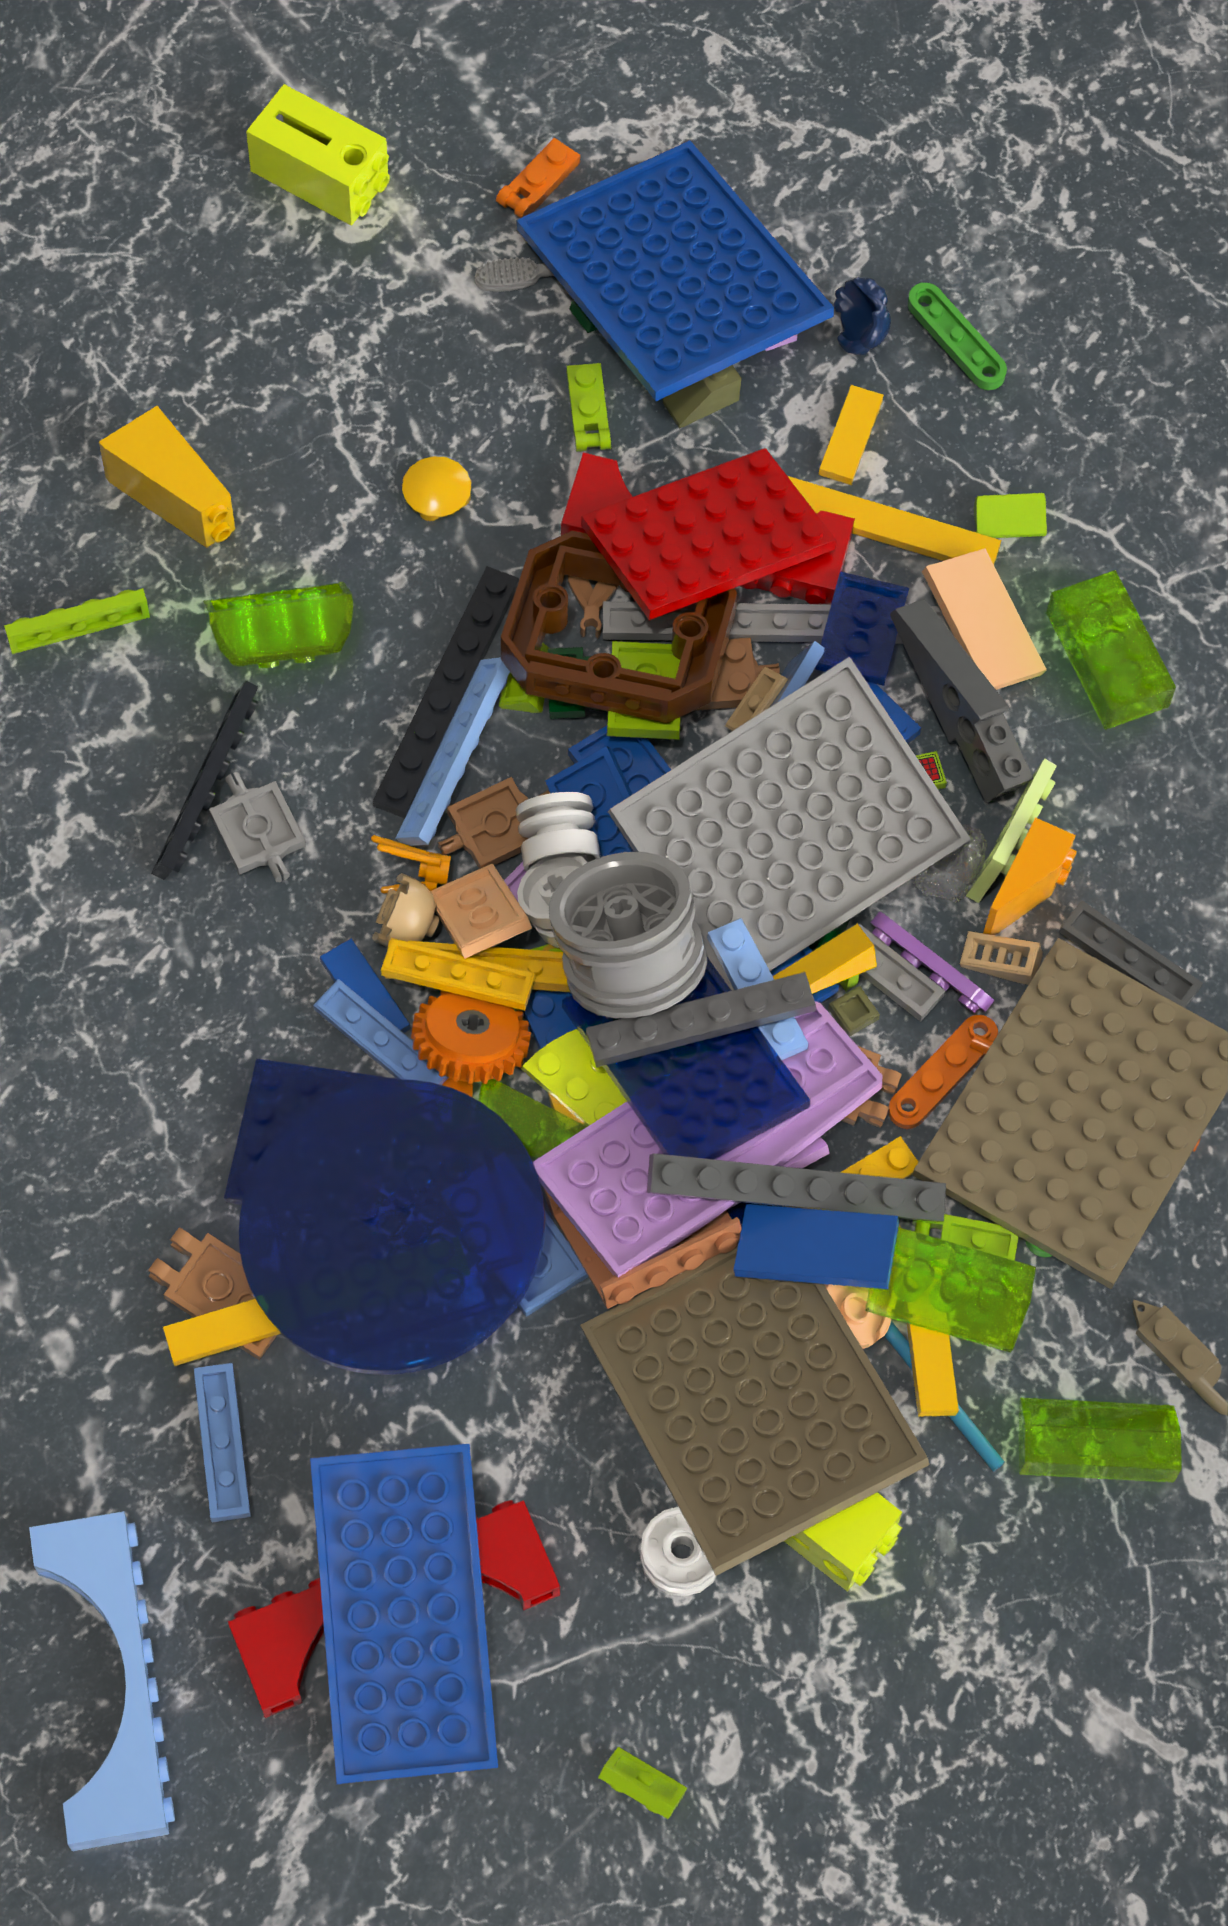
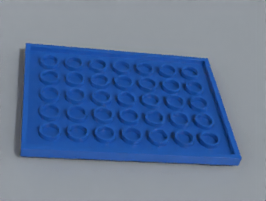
M690 140L516 220L519 233L655 401L834 317V307Z

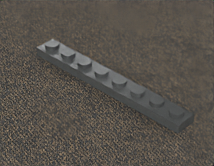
M653 1153L649 1155L647 1193L793 1208L894 1215L903 1219L942 1222L944 1221L946 1183Z

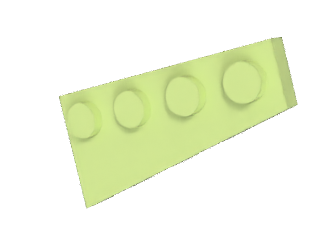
M1044 758L1033 774L1034 779L1028 782L1011 813L1012 816L1001 831L989 857L985 860L980 870L981 874L966 895L977 903L981 901L1000 872L1007 875L1016 857L1012 854L1014 848L1020 849L1029 831L1025 829L1026 824L1032 825L1035 817H1038L1043 806L1038 804L1039 799L1041 798L1045 801L1055 785V781L1050 778L1057 765Z

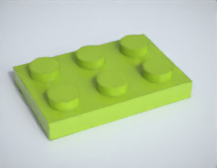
M612 641V655L619 659L621 668L675 679L680 660L671 651L672 644ZM608 711L607 736L679 739L680 717L669 723H663Z

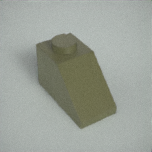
M731 365L664 397L663 404L680 429L739 401L741 377L734 366Z

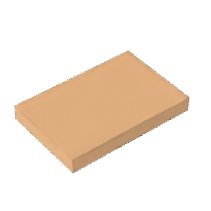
M493 864L431 891L436 903L435 912L464 959L532 929L529 918Z

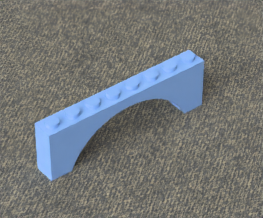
M123 1511L29 1527L33 1563L38 1575L69 1587L95 1607L105 1619L118 1641L125 1669V1706L115 1742L105 1761L91 1780L74 1796L63 1803L68 1846L72 1851L168 1835V1822H174L175 1815L172 1797L164 1798L162 1782L170 1781L167 1758H159L157 1742L164 1741V1732L161 1717L154 1718L152 1702H158L159 1695L156 1677H148L147 1663L154 1662L151 1639H143L142 1624L149 1623L146 1601L145 1599L138 1600L136 1585L143 1584V1574L140 1561L133 1562L131 1547L138 1546L135 1522L128 1523Z

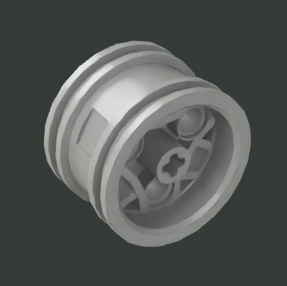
M622 852L606 855L590 861L571 872L561 881L552 894L549 904L550 923L555 940L560 950L564 952L562 956L563 970L567 978L568 988L573 998L583 1008L597 1015L611 1018H636L652 1015L680 1002L699 984L704 976L707 965L706 949L703 943L702 932L694 919L695 906L689 879L684 870L675 862L660 855L646 852Z

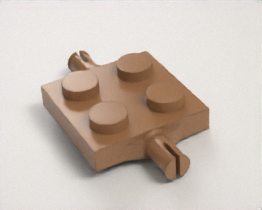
M751 638L728 639L711 702L696 710L738 707L763 668L767 667L780 674L779 663L758 665L753 656Z
M512 777L447 807V814L456 828V834L438 842L442 855H447L463 847L471 854L476 865L481 869L490 864L496 865L521 853L522 843L529 838L522 837L519 834L518 826L520 822L516 817V808L519 804L528 800V797L519 791ZM547 790L540 795L550 794V792Z

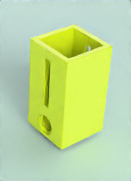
M283 84L246 131L251 172L351 226L359 216L362 217L367 213L371 200L378 192H383L389 183V155L387 154L386 138ZM278 114L283 116V122L276 119Z
M877 1492L786 1539L784 1542L848 1592L854 1583L862 1586L875 1568L873 1567L878 1560L877 1554L880 1553L886 1556L898 1540L897 1536L902 1530L898 1523L903 1512Z

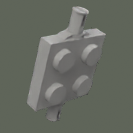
M239 772L233 773L234 779L229 774L225 780L233 795L226 802L210 808L209 813L239 875L259 866L268 865L276 882H282L281 875L284 880L288 879L290 874L282 858L287 854L306 847V841L276 781L260 788L246 789Z

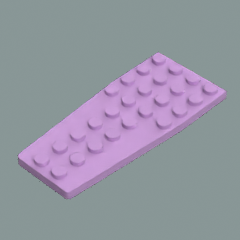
M815 1002V1012L795 1016L809 1043L808 1049L774 1064L756 1032L627 1101L530 1163V1170L612 1275L619 1278L632 1268L661 1255L713 1221L736 1203L733 1201L647 1193L650 1154L783 1166L882 1088V1074L821 1003Z

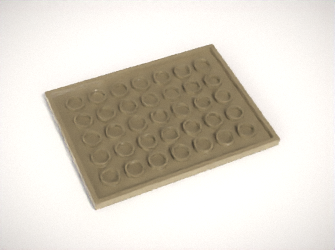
M1058 938L914 1168L912 1175L922 1181L946 1183V1195L1112 1289L1228 1092V1032Z
M738 1245L732 1251L720 1253L704 1261L698 1268L687 1270L669 1279L665 1284L653 1287L632 1298L627 1303L620 1304L580 1325L716 1576L930 1465L926 1453L825 1285L735 1277L733 1269Z

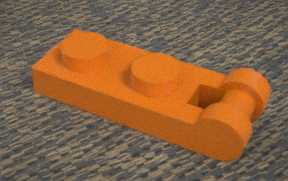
M553 138L509 185H505L499 191L496 202L504 208L509 206L515 210L514 214L519 218L533 213L580 164L581 155L556 138ZM521 194L526 198L521 199L518 196Z

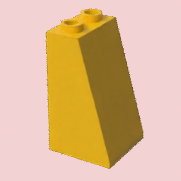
M155 406L99 441L105 476L109 483L207 548L215 542L219 543L226 540L235 530L230 493L158 406Z

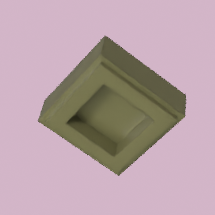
M860 986L830 1002L828 1005L829 1011L849 1037L876 1022L880 1017L879 1012Z

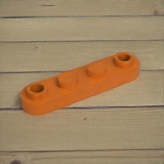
M973 1015L967 1018L892 1097L888 1113L891 1121L896 1126L903 1129H912L919 1126L978 1064L985 1054L970 1048L975 1036L973 1030L976 1028L984 1029L986 1034L979 1036L994 1041L998 1035V1028L991 1018L984 1015ZM903 1104H911L914 1110L907 1112L901 1106Z

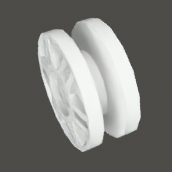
M679 1507L664 1510L651 1519L643 1532L640 1559L644 1574L654 1587L669 1595L685 1597L700 1593L711 1585L717 1576L714 1574ZM683 1544L690 1547L693 1553L688 1558L681 1559L673 1555L671 1552L672 1548Z

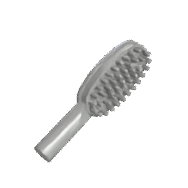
M510 257V259L504 258V260L488 261L487 264L482 263L476 271L475 283L484 291H512L534 285L540 277L554 275L544 263L536 264L530 258L524 259L522 257L518 259L516 257L513 259Z

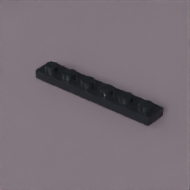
M245 681L236 691L151 874L165 880L172 871L178 873L187 857V853L183 851L187 840L192 842L195 839L202 825V822L198 821L197 818L202 809L208 810L216 795V792L211 790L216 779L221 781L229 767L230 761L225 759L229 749L235 750L244 734V731L239 729L243 719L249 720L256 709L258 701L253 698L258 686Z

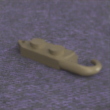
M1133 1300L1131 1305L1138 1327L1135 1334L1189 1389L1192 1388L1213 1410L1221 1415L1228 1416V1401L1213 1388L1221 1375L1219 1359L1165 1305L1160 1308ZM1137 1308H1142L1143 1312L1138 1311Z

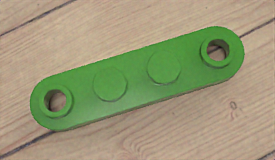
M919 283L912 287L908 297V309L976 386L984 390L999 388L1004 383L1007 372L1006 363L937 286L931 283ZM920 303H927L929 306L925 307L920 305ZM989 373V374H991L993 377H987V376H985V375H983V374Z

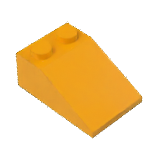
M1035 817L990 908L983 934H998L1049 898L1057 884L1064 886L1077 851L1072 849L1076 835Z

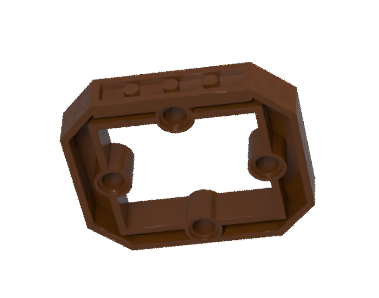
M570 531L529 550L501 634V660L526 694L663 723H669L711 702L736 614L737 591L734 588L697 602L695 613L686 612L675 618L672 630L671 651L680 660V664L674 679L621 668L619 659L609 653L594 654L587 661L541 651L545 635L558 633L565 629L568 624V594L561 587L564 575L619 585L624 591L628 593L629 591L587 533Z

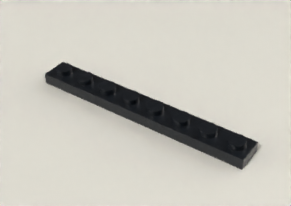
M486 566L373 799V807L402 818L406 817L480 660L484 659L515 595L519 583L518 577Z

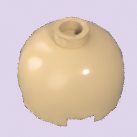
M403 873L397 876L396 882L401 883L397 891L389 889L380 908L376 923L383 924L380 933L375 932L372 936L374 942L388 947V941L391 938L407 942L422 941L425 935L432 937L439 922V917L434 915L436 903L432 892L425 884Z

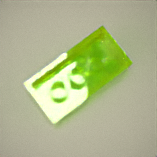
M1116 570L1051 592L1046 614L1105 730L1170 706L1176 686Z

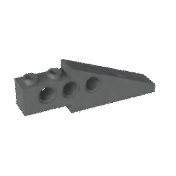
M922 599L890 613L891 619L949 743L957 740L985 803L1015 792L1034 779L1003 714L1010 709L927 601Z

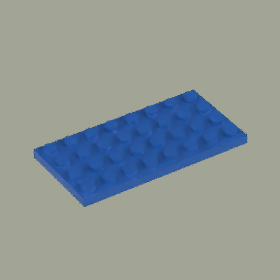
M470 1444L310 1458L336 1784L498 1768Z

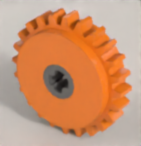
M441 991L438 998L431 995L429 996L428 1004H420L419 1013L414 1014L411 1039H413V1050H419L418 1059H427V1068L429 1070L435 1068L439 1071V1076L450 1077L454 1082L459 1080L468 1082V1084H473V1082L487 1084L488 1080L491 1079L501 1081L503 1073L512 1075L514 1067L522 1066L523 1058H527L531 1032L528 1031L529 1022L522 1020V1011H514L512 1007Z

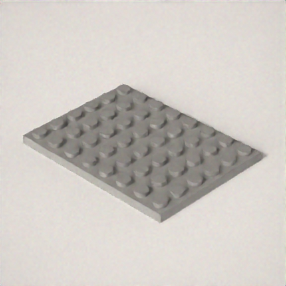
M850 657L608 811L634 852L660 855L672 860L684 870L691 886L695 906L694 919L702 932L707 963L726 992L733 991L734 988L707 939L708 932L742 918L768 969L771 971L971 840Z

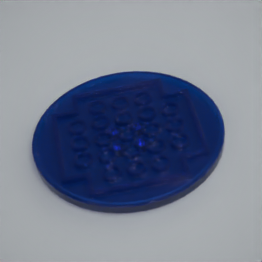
M418 1080L369 1082L336 1092L304 1110L280 1131L262 1154L248 1182L240 1211L239 1247L242 1265L249 1287L260 1308L277 1330L300 1350L329 1365L352 1372L379 1375L416 1372L449 1362L472 1350L490 1337L515 1311L535 1276L541 1258L546 1221L544 1198L537 1172L523 1143L498 1114L480 1101L453 1088L432 1082Z

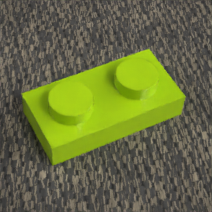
M617 1747L598 1777L608 1783L614 1790L628 1795L643 1804L649 1811L660 1814L666 1819L670 1818L687 1790V1787L620 1747Z

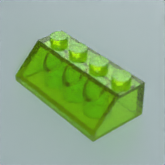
M898 1227L888 1289L869 1288L865 1311L1011 1353L1031 1302L1036 1267Z
M1040 1398L1019 1399V1475L1175 1482L1182 1470L1181 1430L1174 1405Z

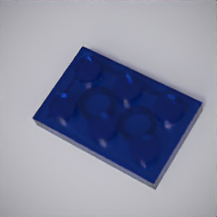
M840 571L821 641L825 652L815 669L826 672L850 657L866 682L884 686L898 635L890 613L897 608L905 606L909 588Z

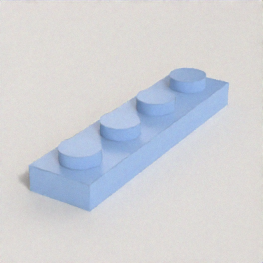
M742 918L708 932L707 939L734 990L774 980ZM795 1017L754 1027L774 1064L808 1049L809 1043Z

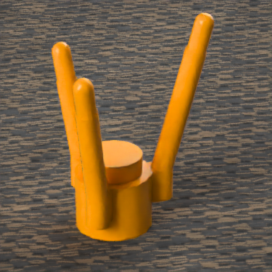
M376 835L371 837L372 842L378 843V851L420 862L418 877L425 878V881L421 883L425 884L430 891L436 889L438 884H447L451 856L428 852ZM400 884L383 886L380 891L383 894L388 893L389 889L397 891Z

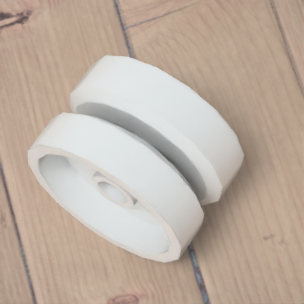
M574 853L542 858L531 866L522 877L517 891L518 903L537 932L546 943L557 948L559 946L555 940L549 919V904L552 894L561 881L571 872L587 863L583 857Z

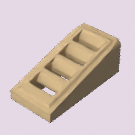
M968 931L960 966L1029 985L1040 968L1043 952L1040 943ZM979 945L985 946L981 960L975 959ZM993 949L999 950L996 962H990ZM1008 952L1013 954L1011 965L1005 964ZM1027 957L1026 966L1020 967L1022 958Z

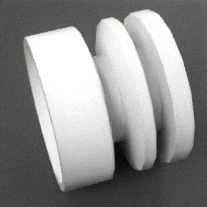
M578 792L550 793L525 800L517 806L516 817L520 822L518 826L519 834L522 837L529 838L521 845L523 867L526 872L542 858L558 854L574 853L583 857L587 863L600 858L598 837L595 832L588 830L595 823V817L591 813L593 803L589 795Z

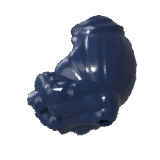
M856 277L853 280L846 281L844 287H840L835 291L837 299L834 302V309L837 313H841L840 319L843 326V332L840 333L837 340L846 352L854 355H866L869 350L879 346L885 340L890 329L891 317L886 307L888 298L885 289L878 286L874 279Z

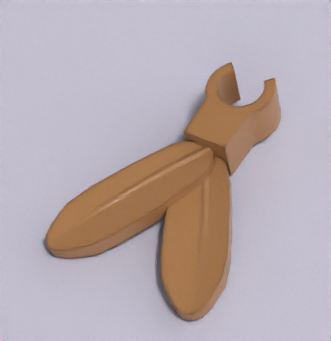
M568 575L570 589L580 606L585 610L584 618L580 622V634L583 638L586 627L594 626L596 628L595 637L598 639L601 635L602 626L599 619V610L603 607V601H608L619 585L598 581L594 589H592L588 579Z

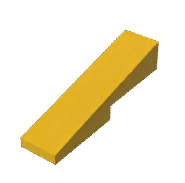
M857 923L780 971L773 978L776 980L805 972L813 994L877 967L874 945ZM748 1028L743 1030V1032L746 1033L751 1030H754L755 1028Z

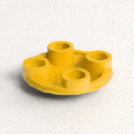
M432 456L421 459L409 467L403 477L402 492L406 502L414 511L420 513L422 519L435 521L439 517L454 514L470 502L471 480L468 472L458 462L447 457Z

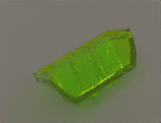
M344 582L203 600L205 615L218 647L233 666L258 664L259 668H272L279 666V661L294 659V663L315 661V656L340 652L351 631L353 599L352 593Z

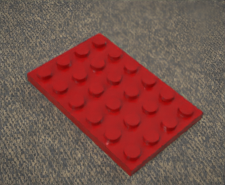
M766 448L581 516L582 528L649 620L835 550L836 538Z

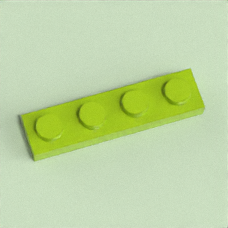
M142 588L135 591L124 590L116 596L101 600L90 599L82 605L67 609H53L45 615L33 618H19L11 624L4 625L11 652L15 654L150 618L144 589Z

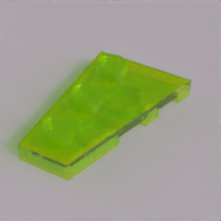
M495 1079L488 1080L487 1084L481 1083L469 1147L474 1150L538 1159L585 1129L586 1126Z

